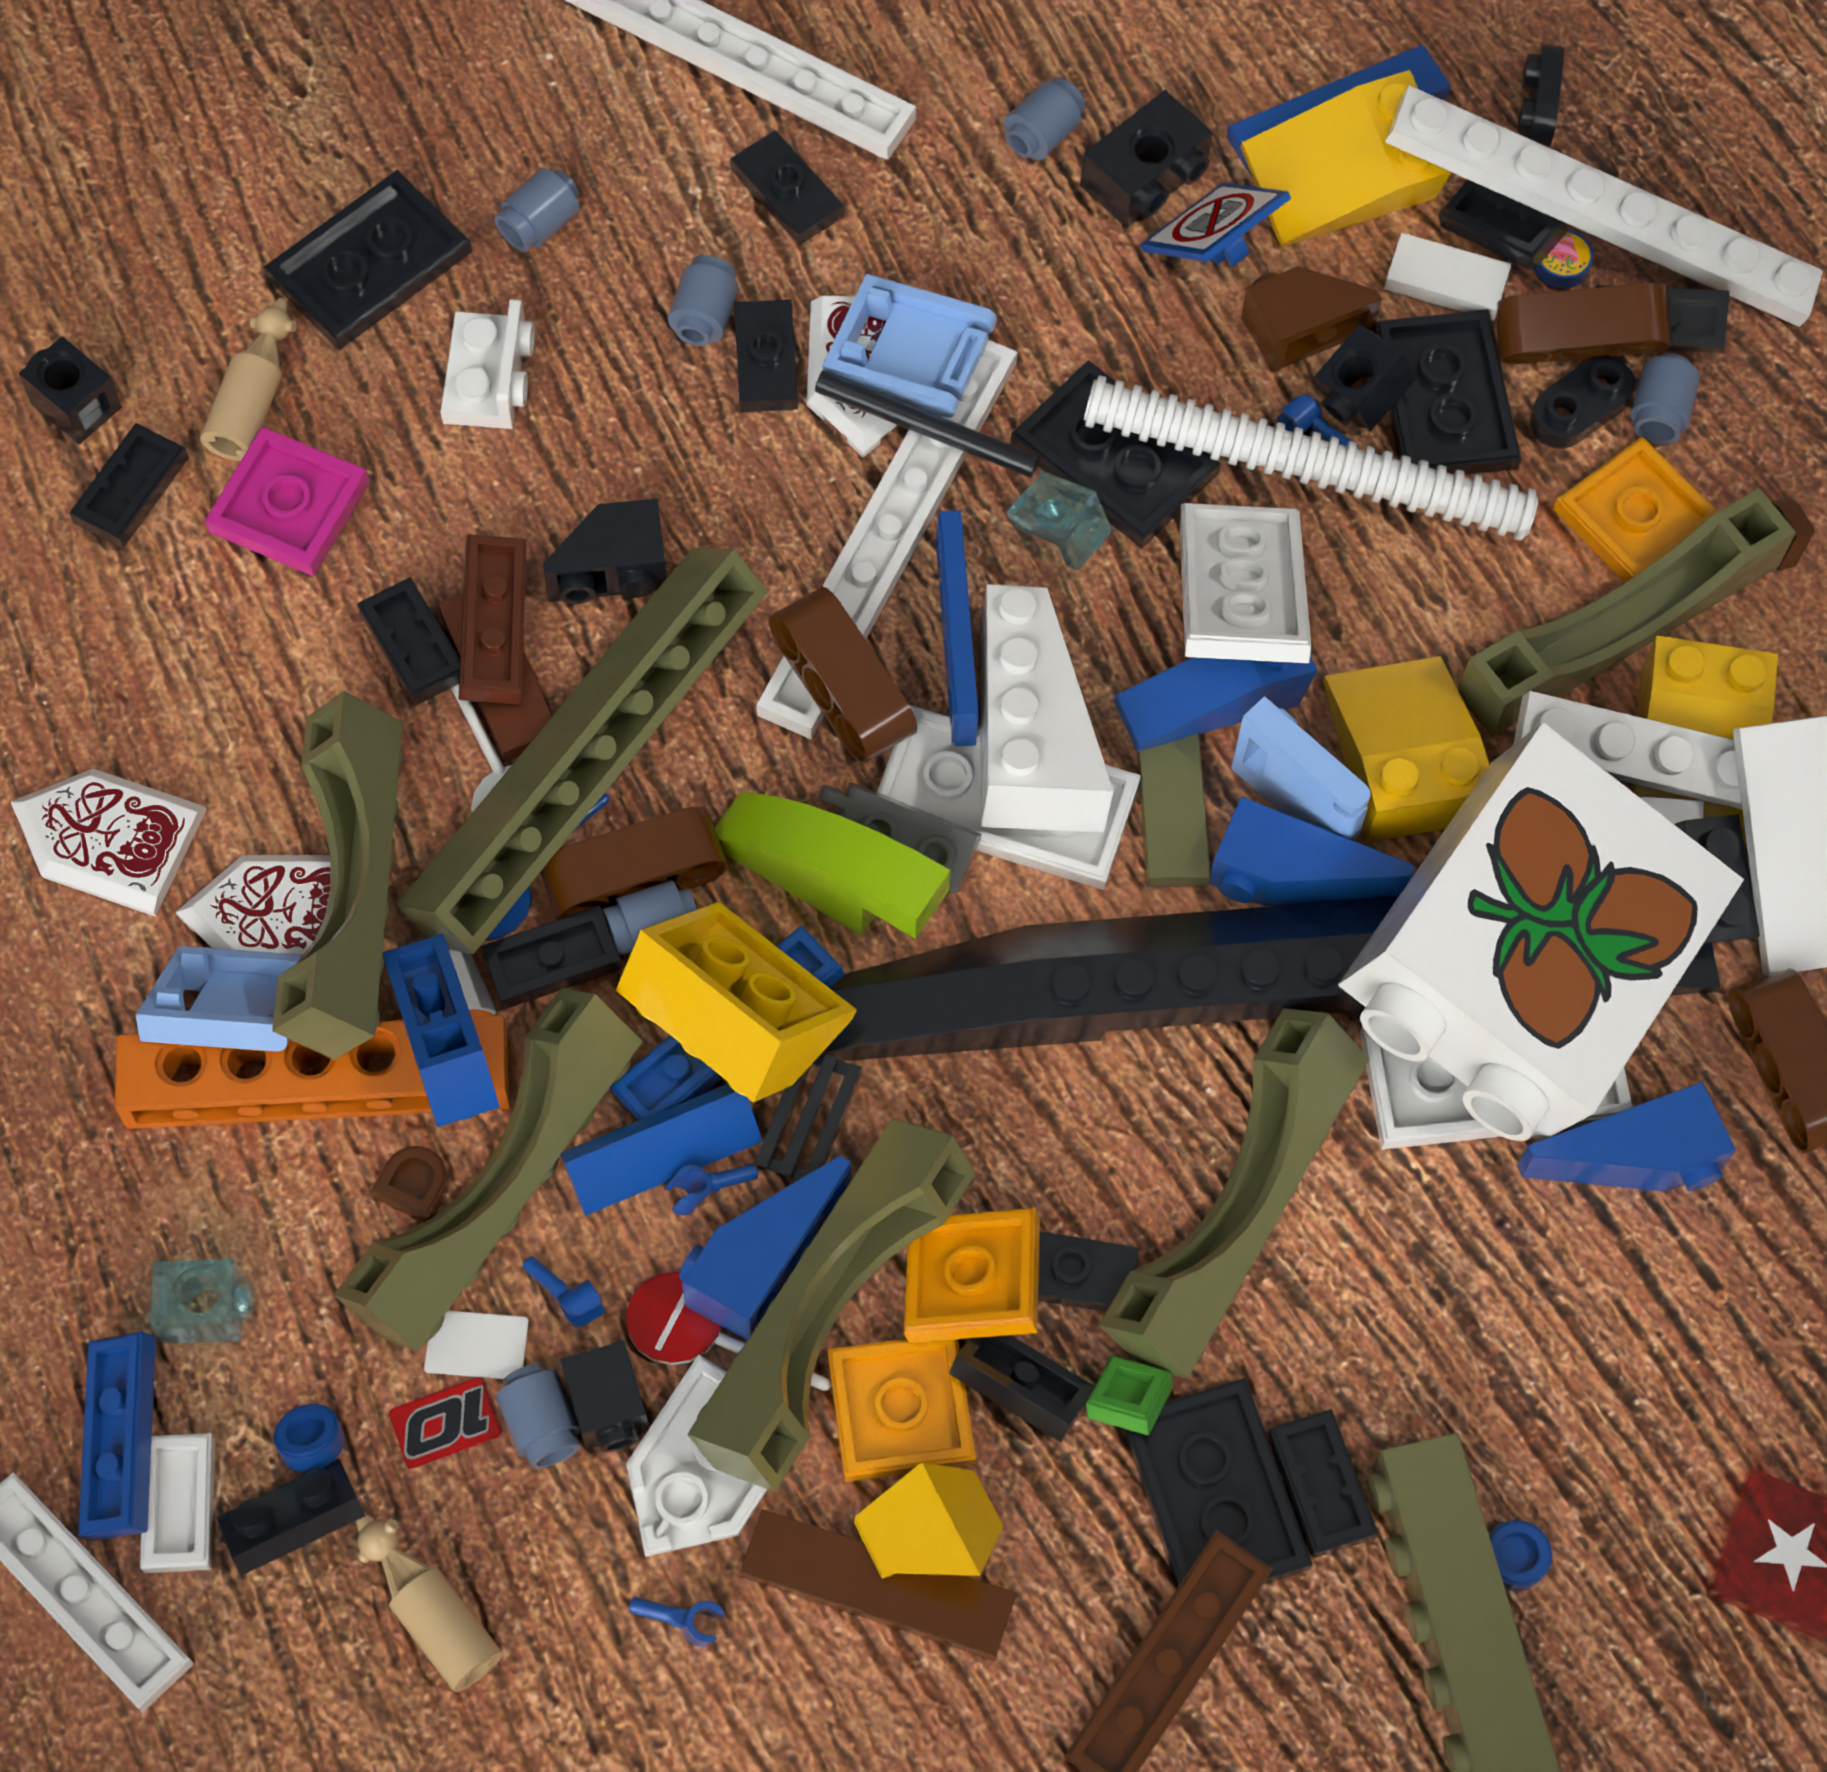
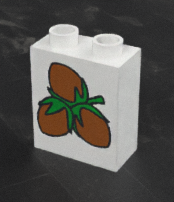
M1542 722L1491 762L1338 986L1365 1006L1360 1015V1021L1365 1031L1376 1043L1392 1054L1410 1061H1423L1429 1056L1464 1083L1468 1088L1463 1094V1103L1468 1112L1480 1124L1497 1135L1510 1140L1526 1141L1532 1136L1535 1140L1540 1141L1595 1113L1744 879Z

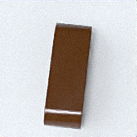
M1642 283L1524 294L1503 298L1496 304L1499 357L1502 363L1533 364L1588 359L1599 356L1644 354L1669 348L1671 345L1668 290L1662 284Z
M821 587L769 616L770 631L779 649L845 748L858 762H867L917 732L916 719L907 700L841 602L828 588Z
M688 807L562 847L546 864L540 874L556 920L597 906H600L603 912L604 908L617 905L616 898L670 880L674 881L678 891L686 888L690 890L716 880L727 871L729 865L707 808Z
M1789 968L1731 988L1728 994L1731 1015L1791 1142L1802 1153L1827 1146V1028L1803 979L1796 970Z

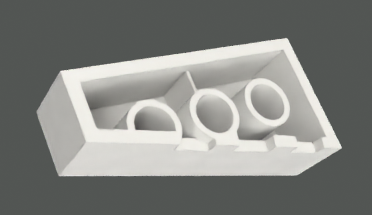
M987 584L980 623L981 827L1104 833L1114 791L1048 589L1045 587Z

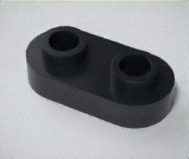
M1541 43L1538 54L1528 53L1526 57L1522 87L1531 88V98H1523L1517 132L1527 134L1526 138L1550 148L1559 109L1564 46Z
M1608 356L1594 357L1584 362L1537 397L1529 420L1533 435L1541 443L1552 448L1564 449L1575 446L1626 409L1635 387V380L1631 370L1622 361ZM1598 378L1607 379L1611 381L1613 385H1605L1598 380ZM1555 408H1565L1571 415H1560L1555 411Z

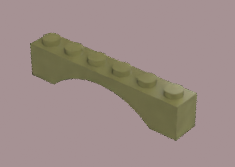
M1758 488L1712 515L1662 558L1607 595L1557 620L1535 627L1518 629L1470 657L1458 691L1492 737L1518 722L1522 696L1527 692L1533 691L1559 698L1652 643L1656 635L1664 636L1778 568L1796 531L1762 490Z
M343 691L306 717L301 768L315 795L326 829L330 853V893L325 918L314 942L296 964L278 976L272 1032L334 1060L374 1037L380 1019L377 1007L380 976L385 962L382 951L385 922L389 914V904L387 902L389 873L394 861L392 840L394 819L398 812V801L396 799L398 773L403 759V752L401 750L403 722L346 691Z
M561 988L525 1036L523 1071L516 1103L503 1137L483 1170L458 1198L431 1219L402 1234L372 1242L334 1296L383 1339L418 1352L425 1342L438 1333L443 1325L444 1315L462 1290L469 1287L478 1278L483 1267V1261L499 1239L515 1227L520 1218V1210L536 1188L552 1176L557 1167V1159L560 1157V1153L565 1150L576 1134L589 1125L594 1116L595 1107L610 1086L626 1074L630 1067L632 1056L643 1041L596 994Z
M1283 1008L1253 1059V1093L1248 1125L1237 1162L1221 1195L1203 1221L1179 1245L1157 1260L1129 1272L1101 1320L1099 1326L1136 1362L1170 1371L1175 1376L1184 1378L1190 1376L1226 1310L1232 1304L1255 1259L1264 1248L1268 1236L1288 1201L1294 1195L1297 1185L1318 1148L1323 1144L1326 1134L1347 1097L1353 1091L1355 1083L1370 1058L1329 1013Z
M892 1118L878 1141L870 1148L865 1161L844 1193L837 1199L828 1218L811 1244L802 1253L800 1261L778 1295L770 1302L765 1315L742 1350L735 1356L730 1369L707 1404L702 1407L696 1421L687 1433L715 1470L776 1492L810 1438L808 1403L811 1378L821 1347L837 1316L857 1289L885 1261L914 1240L945 1224L976 1175L975 1170L953 1135Z

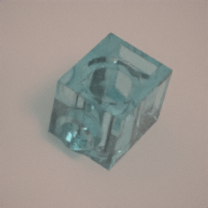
M233 1259L154 1261L150 1325L162 1343L241 1341L242 1320H251L253 1314V1288L251 1280H243ZM205 1290L220 1292L217 1303L210 1310L202 1313L189 1311L190 1302L198 1293Z

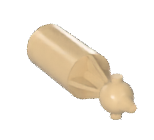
M279 298L271 307L263 309L257 317L250 319V326L257 329L259 337L244 353H237L231 357L200 436L202 444L209 451L220 457L241 461L265 422L282 377L277 342L283 340L289 332H295L297 328L296 321L290 320L287 314V301L283 298Z
M365 1514V1517L357 1520L356 1524L359 1531L358 1546L360 1549L357 1554L358 1559L363 1563H368L369 1560L382 1562L392 1595V1600L389 1603L390 1609L452 1691L455 1693L460 1692L486 1675L500 1661L503 1652L438 1568H431L397 1549L399 1541L397 1530L399 1524L396 1520L391 1518L387 1522L375 1520Z

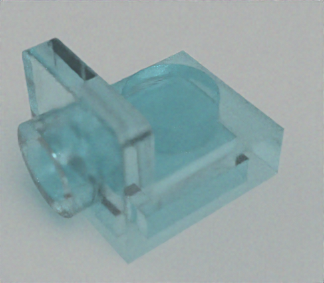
M1044 471L1007 511L1014 528L1056 544L1066 565L1076 570L1080 569L1089 557L1100 548L1104 540L1111 533V526L1095 491Z

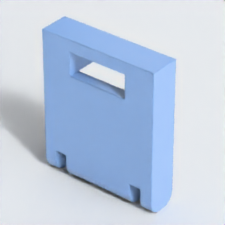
M866 274L822 368L825 371L945 418H952L958 408L957 399H961L987 345L988 334L993 332L997 323V317L993 311L985 307ZM870 316L886 321L867 361L865 346L856 342Z
M1264 696L1243 716L1231 769L1279 812L1356 841L1368 809L1366 806L1370 798L1368 786L1297 725L1298 721L1283 708L1279 709Z
M179 946L136 1013L140 1041L263 1051L284 1050L290 1039L272 1032L278 976L296 964L303 955ZM184 990L201 991L190 1010L185 1011Z

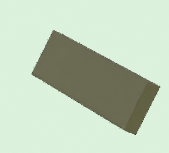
M1199 733L1167 744L1137 752L1138 774L1141 775L1139 790L1147 887L1208 886L1210 865Z

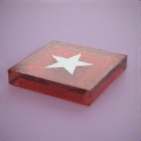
M1750 1468L1745 1474L1707 1595L1827 1643V1498Z

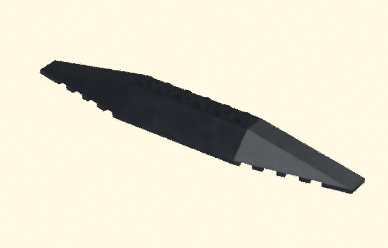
M1398 897L1025 925L846 973L830 987L832 991L852 1005L857 1011L852 1021L822 1053L834 1056L841 1061L1101 1041L1102 1032L1278 1018L1283 1008L1329 1014L1348 1012L1349 1021L1360 1020V1015L1365 1006L1340 988L1338 984ZM1712 944L1701 946L1670 995L1718 992L1720 983Z

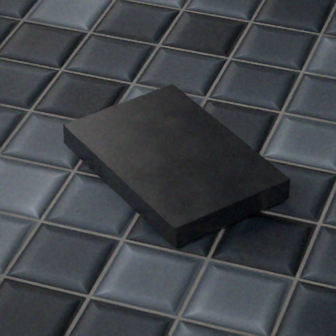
M396 170L265 265L264 271L266 278L340 351L472 253L471 241Z
M1488 310L1375 321L1372 332L1403 352L1416 379L1389 410L1399 460L1405 455L1411 457L1412 464L1418 465L1420 460L1428 461V468L1435 470L1438 465H1443L1447 467L1446 473L1454 474L1457 469L1464 471L1465 475L1518 469L1521 462V454Z
M1088 360L1011 433L1010 444L1040 456L1038 467L1143 549L1181 511V504L1189 503L1219 474L1221 463L1210 459V455L1202 451L1200 456L1193 455V448L1184 446L1183 451H1178L1174 449L1175 444L1166 442L1165 446L1162 447L1157 445V439L1148 437V440L1143 442L1139 440L1140 434L1130 432L1129 437L1121 436V429L1112 428L1110 433L1103 431L1104 425L1095 423L1093 428L1086 427V420L1083 419L1094 380H1097L1098 376L1101 375L1106 377V383L1115 385L1116 382Z
M1246 1378L1165 1402L1149 1436L1122 1428L1177 1588L1216 1530L1273 1568L1264 1584L1311 1569L1313 1565Z

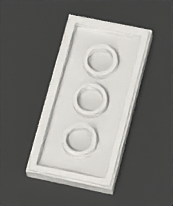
M1192 503L1181 504L1180 546L1185 657L1309 663L1311 636L1299 510Z
M909 705L916 719L917 732L893 747L877 792L982 834L976 849L978 852L1098 889H1105L1139 788L1141 775L1105 764L1114 793L1104 833L981 827L980 726H977L976 746H955L954 742H951L950 717Z
M1827 715L1733 728L1753 899L1760 933L1758 940L1762 973L1764 975H1771L1789 968L1796 970V972L1826 968Z
M1363 1026L1361 1027L1360 1037L1363 1052L1370 1058L1366 1064L1381 1150L1502 1137L1484 1127L1468 1112L1463 1103V1094L1468 1087L1429 1056L1423 1061H1410L1392 1054L1376 1043ZM1624 1068L1595 1113L1566 1129H1573L1632 1108Z

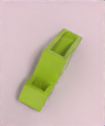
M740 792L715 827L725 855L861 936L877 916L916 939L950 888L951 870L914 849L840 815L786 798L753 792Z

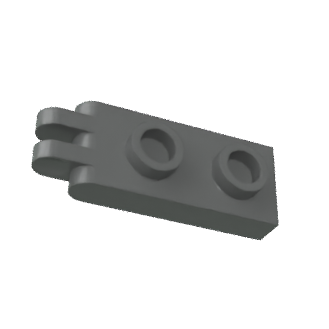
M849 783L846 792L831 786L822 785L818 798L840 807L837 815L873 829L951 870L949 891L955 894L961 891L982 834L855 783Z

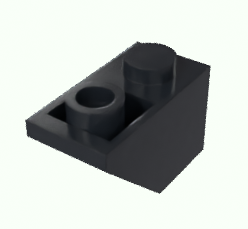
M658 498L598 504L543 563L549 602L563 601L569 604H582L592 600L594 597L623 595L629 598H640L657 591L667 579Z

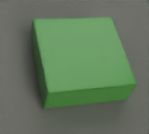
M1111 1355L1086 1402L1087 1417L1149 1436L1173 1388L1172 1372Z

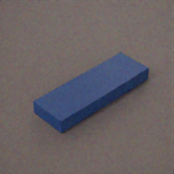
M726 1084L560 1154L579 1205L586 1216L670 1181L686 1165H696L701 1168L761 1143L763 1140L748 1098L735 1092L729 1084Z
M136 1332L88 1342L78 1537L90 1541L146 1533L148 1530L156 1337L145 1332Z

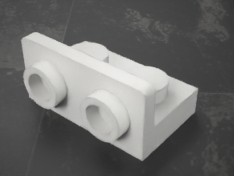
M510 299L507 316L455 312L441 406L443 424L513 429L516 407H525L527 401L528 375L527 372L521 371L523 356L532 357L535 340L534 322L525 321L522 300Z

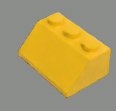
M720 902L640 930L615 990L634 1005L641 1016L655 1022L681 1043L683 1049L688 1054L702 1060L723 1077L735 1092L746 1096L753 1103L792 1086L852 1021L857 1011L852 1005Z

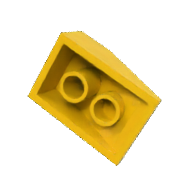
M1411 70L1359 85L1242 142L1240 148L1256 187L1288 191L1291 196L1289 201L1268 216L1281 248L1437 198L1452 172L1385 143L1401 96L1408 85L1418 89Z
M1656 635L1641 668L1637 717L1734 740L1733 728L1772 723L1778 654ZM1631 783V791L1640 798L1655 797L1699 800ZM1704 801L1703 818L1739 814L1744 847L1747 848L1743 810Z
M1438 656L1325 675L1323 683L1346 768L1364 782L1370 790V798L1366 805L1368 809L1362 825L1366 843L1446 829L1489 767L1481 735L1442 657Z

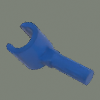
M1308 395L1294 398L1282 408V413L1277 417V423L1285 424V430L1293 432L1295 427L1303 429L1304 433L1310 429L1312 432L1321 433V437L1326 441H1329L1332 436L1339 438V444L1347 446V443L1351 441L1322 418V412L1318 403Z
M754 1164L719 1173L707 1174L696 1165H686L675 1174L664 1189L681 1188L688 1193V1195L682 1197L672 1210L678 1215H689L694 1212L709 1193L719 1191L721 1188L758 1179V1171Z
M534 1256L529 1257L524 1262L522 1268L550 1292V1295L557 1300L565 1317L572 1326H585L605 1313L601 1305L600 1296L588 1279L569 1290L563 1280H560Z
M634 1596L629 1607L630 1613L666 1622L670 1626L683 1629L686 1639L691 1644L699 1647L711 1645L718 1638L698 1632L694 1627V1616L701 1613L718 1619H723L725 1616V1612L720 1605L712 1601L698 1602L688 1610Z

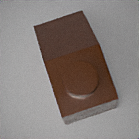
M1297 266L1280 274L1276 272L1267 273L1256 279L1251 286H1248L1246 288L1241 320L1271 370L1275 372L1342 344L1359 324L1373 331L1382 298L1375 289Z

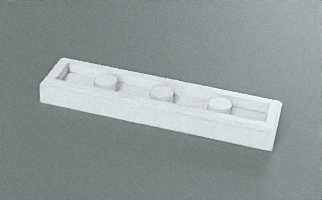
M14 1472L0 1483V1561L143 1713L188 1671L194 1663Z

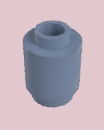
M1061 77L1041 82L1004 119L1006 141L1010 148L1024 158L1045 159L1080 124L1081 114L1085 111L1086 107L1082 94L1071 82Z
M540 168L501 203V212L494 218L495 224L502 236L517 250L526 252L532 246L539 248L579 212L580 207L577 201L579 190L571 178L560 170L552 172L547 168Z
M701 255L695 257L692 264L683 270L668 315L670 327L682 341L695 346H704L708 343L717 342L723 337L738 291V284L735 280L736 271L727 261L715 256Z
M1663 354L1646 361L1643 365L1631 411V418L1635 423L1634 431L1637 436H1643L1650 443L1660 445L1674 443L1679 440L1681 433L1689 427L1701 377L1697 368L1685 357L1677 354Z
M670 880L616 898L617 905L604 908L603 914L619 956L632 952L640 930L695 911L697 908L689 888L678 891L674 881Z
M533 1364L517 1369L504 1378L505 1387L497 1393L496 1400L518 1455L520 1457H527L532 1469H541L555 1465L568 1459L580 1450L581 1446L576 1437L580 1433V1427L557 1371H542L539 1364Z

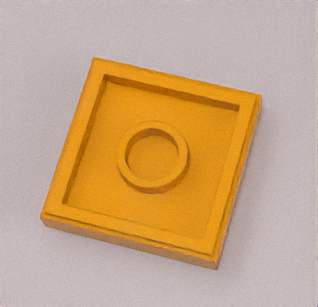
M1643 436L1556 499L1553 510L1625 583L1662 558L1708 518L1718 512Z
M1036 1208L950 1215L944 1225L919 1237L908 1245L904 1334L908 1343L1037 1333L1040 1218Z
M907 1339L827 1349L845 1482L904 1475L921 1462L955 1468L976 1464L965 1383L948 1374L955 1357L960 1352L958 1339L908 1343Z

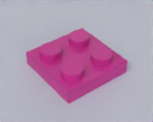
M261 427L205 519L208 532L314 576L370 482L368 472L359 466Z

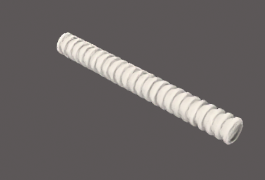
M1101 375L1098 376L1097 380H1094L1083 419L1086 420V427L1093 428L1094 424L1098 423L1104 425L1103 431L1110 433L1112 428L1121 429V436L1129 437L1130 432L1140 434L1139 440L1146 442L1148 437L1157 439V445L1162 447L1165 446L1166 442L1175 444L1174 449L1178 451H1183L1184 446L1193 448V455L1200 456L1202 451L1211 453L1210 459L1218 461L1219 457L1223 456L1228 458V464L1236 465L1239 460L1246 462V469L1254 470L1256 465L1264 467L1265 474L1271 475L1274 470L1282 472L1281 477L1284 479H1290L1291 475H1296L1300 477L1299 482L1303 484H1308L1310 479L1317 481L1318 488L1325 489L1327 484L1334 485L1335 492L1342 494L1345 489L1353 490V497L1361 498L1364 493L1371 495V502L1379 503L1381 498L1389 500L1388 505L1390 507L1397 508L1399 503L1406 504V510L1409 512H1415L1417 508L1424 509V515L1428 517H1433L1436 512L1442 514V520L1451 522L1453 517L1459 518L1460 525L1466 527L1471 522L1478 523V530L1487 531L1489 527L1496 528V534L1504 536L1507 531L1512 532L1513 538L1522 541L1529 534L1534 521L1538 496H1536V490L1531 488L1522 493L1518 491V485L1509 484L1507 488L1500 487V480L1491 479L1488 484L1482 482L1481 475L1474 474L1471 479L1465 478V472L1457 469L1454 474L1446 473L1447 467L1443 465H1438L1435 470L1428 468V461L1420 460L1418 465L1412 464L1411 457L1403 455L1400 460L1393 459V452L1384 451L1382 455L1375 454V448L1371 446H1366L1364 451L1357 449L1356 442L1349 441L1347 446L1339 444V438L1332 436L1329 441L1321 440V433L1313 432L1311 437L1303 435V429L1295 427L1293 432L1285 430V424L1280 422L1275 427L1267 425V419L1259 418L1257 423L1249 421V414L1242 413L1240 418L1231 416L1232 411L1230 409L1224 408L1222 413L1214 412V406L1211 404H1205L1204 409L1195 407V400L1188 399L1186 404L1177 402V395L1170 394L1168 399L1159 397L1160 391L1153 389L1151 394L1142 393V386L1134 385L1133 390L1123 388V381L1116 380L1115 385L1106 383V377Z

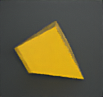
M925 1462L918 1464L857 1514L854 1519V1524L882 1579L896 1573L981 1576L1004 1527L975 1471Z

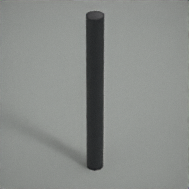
M823 370L815 385L816 393L1029 478L1033 477L1037 469L1040 456L828 371Z

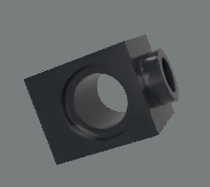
M1361 324L1355 328L1314 376L1325 397L1321 402L1325 410L1342 424L1348 425L1353 420L1369 432L1374 429L1416 380L1403 352ZM1371 377L1363 386L1351 388L1358 380Z
M63 336L47 349H42L35 353L28 361L26 367L18 373L31 405L78 445L122 408L111 376ZM75 384L68 389L59 390L63 386Z
M624 1340L560 1359L586 1450L599 1447L603 1453L619 1451L637 1443L639 1434L648 1432L649 1426Z

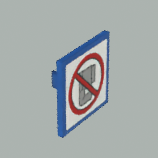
M1222 183L1143 241L1140 246L1143 252L1203 262L1212 259L1217 265L1227 259L1229 266L1233 267L1249 255L1247 244L1242 235L1289 201L1291 196L1288 191Z

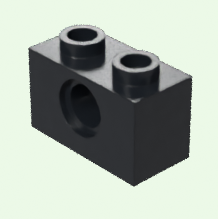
M1164 90L1083 153L1080 187L1123 226L1128 228L1143 215L1150 217L1157 213L1172 192L1184 183L1186 185L1195 183L1205 173L1210 164L1209 152L1213 132L1170 93Z

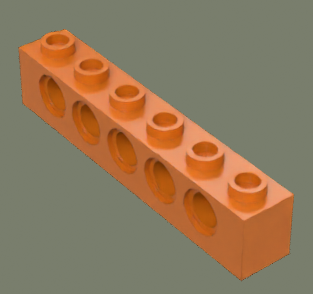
M469 1010L500 1105L499 1108L493 1110L510 1109L509 1037L504 1016H493L492 1013L485 1010ZM401 1014L392 1017L391 1021H380L374 1037L335 1060L292 1040L288 1042L282 1051H263L140 1041L138 1030L136 1034L117 1035L115 1109L127 1129L432 1113ZM388 1054L394 1057L392 1064L383 1071L370 1072L363 1069L365 1063L375 1055ZM323 1057L330 1060L327 1068L319 1074L304 1075L300 1073L302 1066L312 1058ZM262 1061L266 1063L261 1073L253 1078L242 1079L236 1077L239 1068L247 1062ZM197 1064L201 1066L199 1073L189 1081L175 1082L172 1080L175 1072L184 1065Z

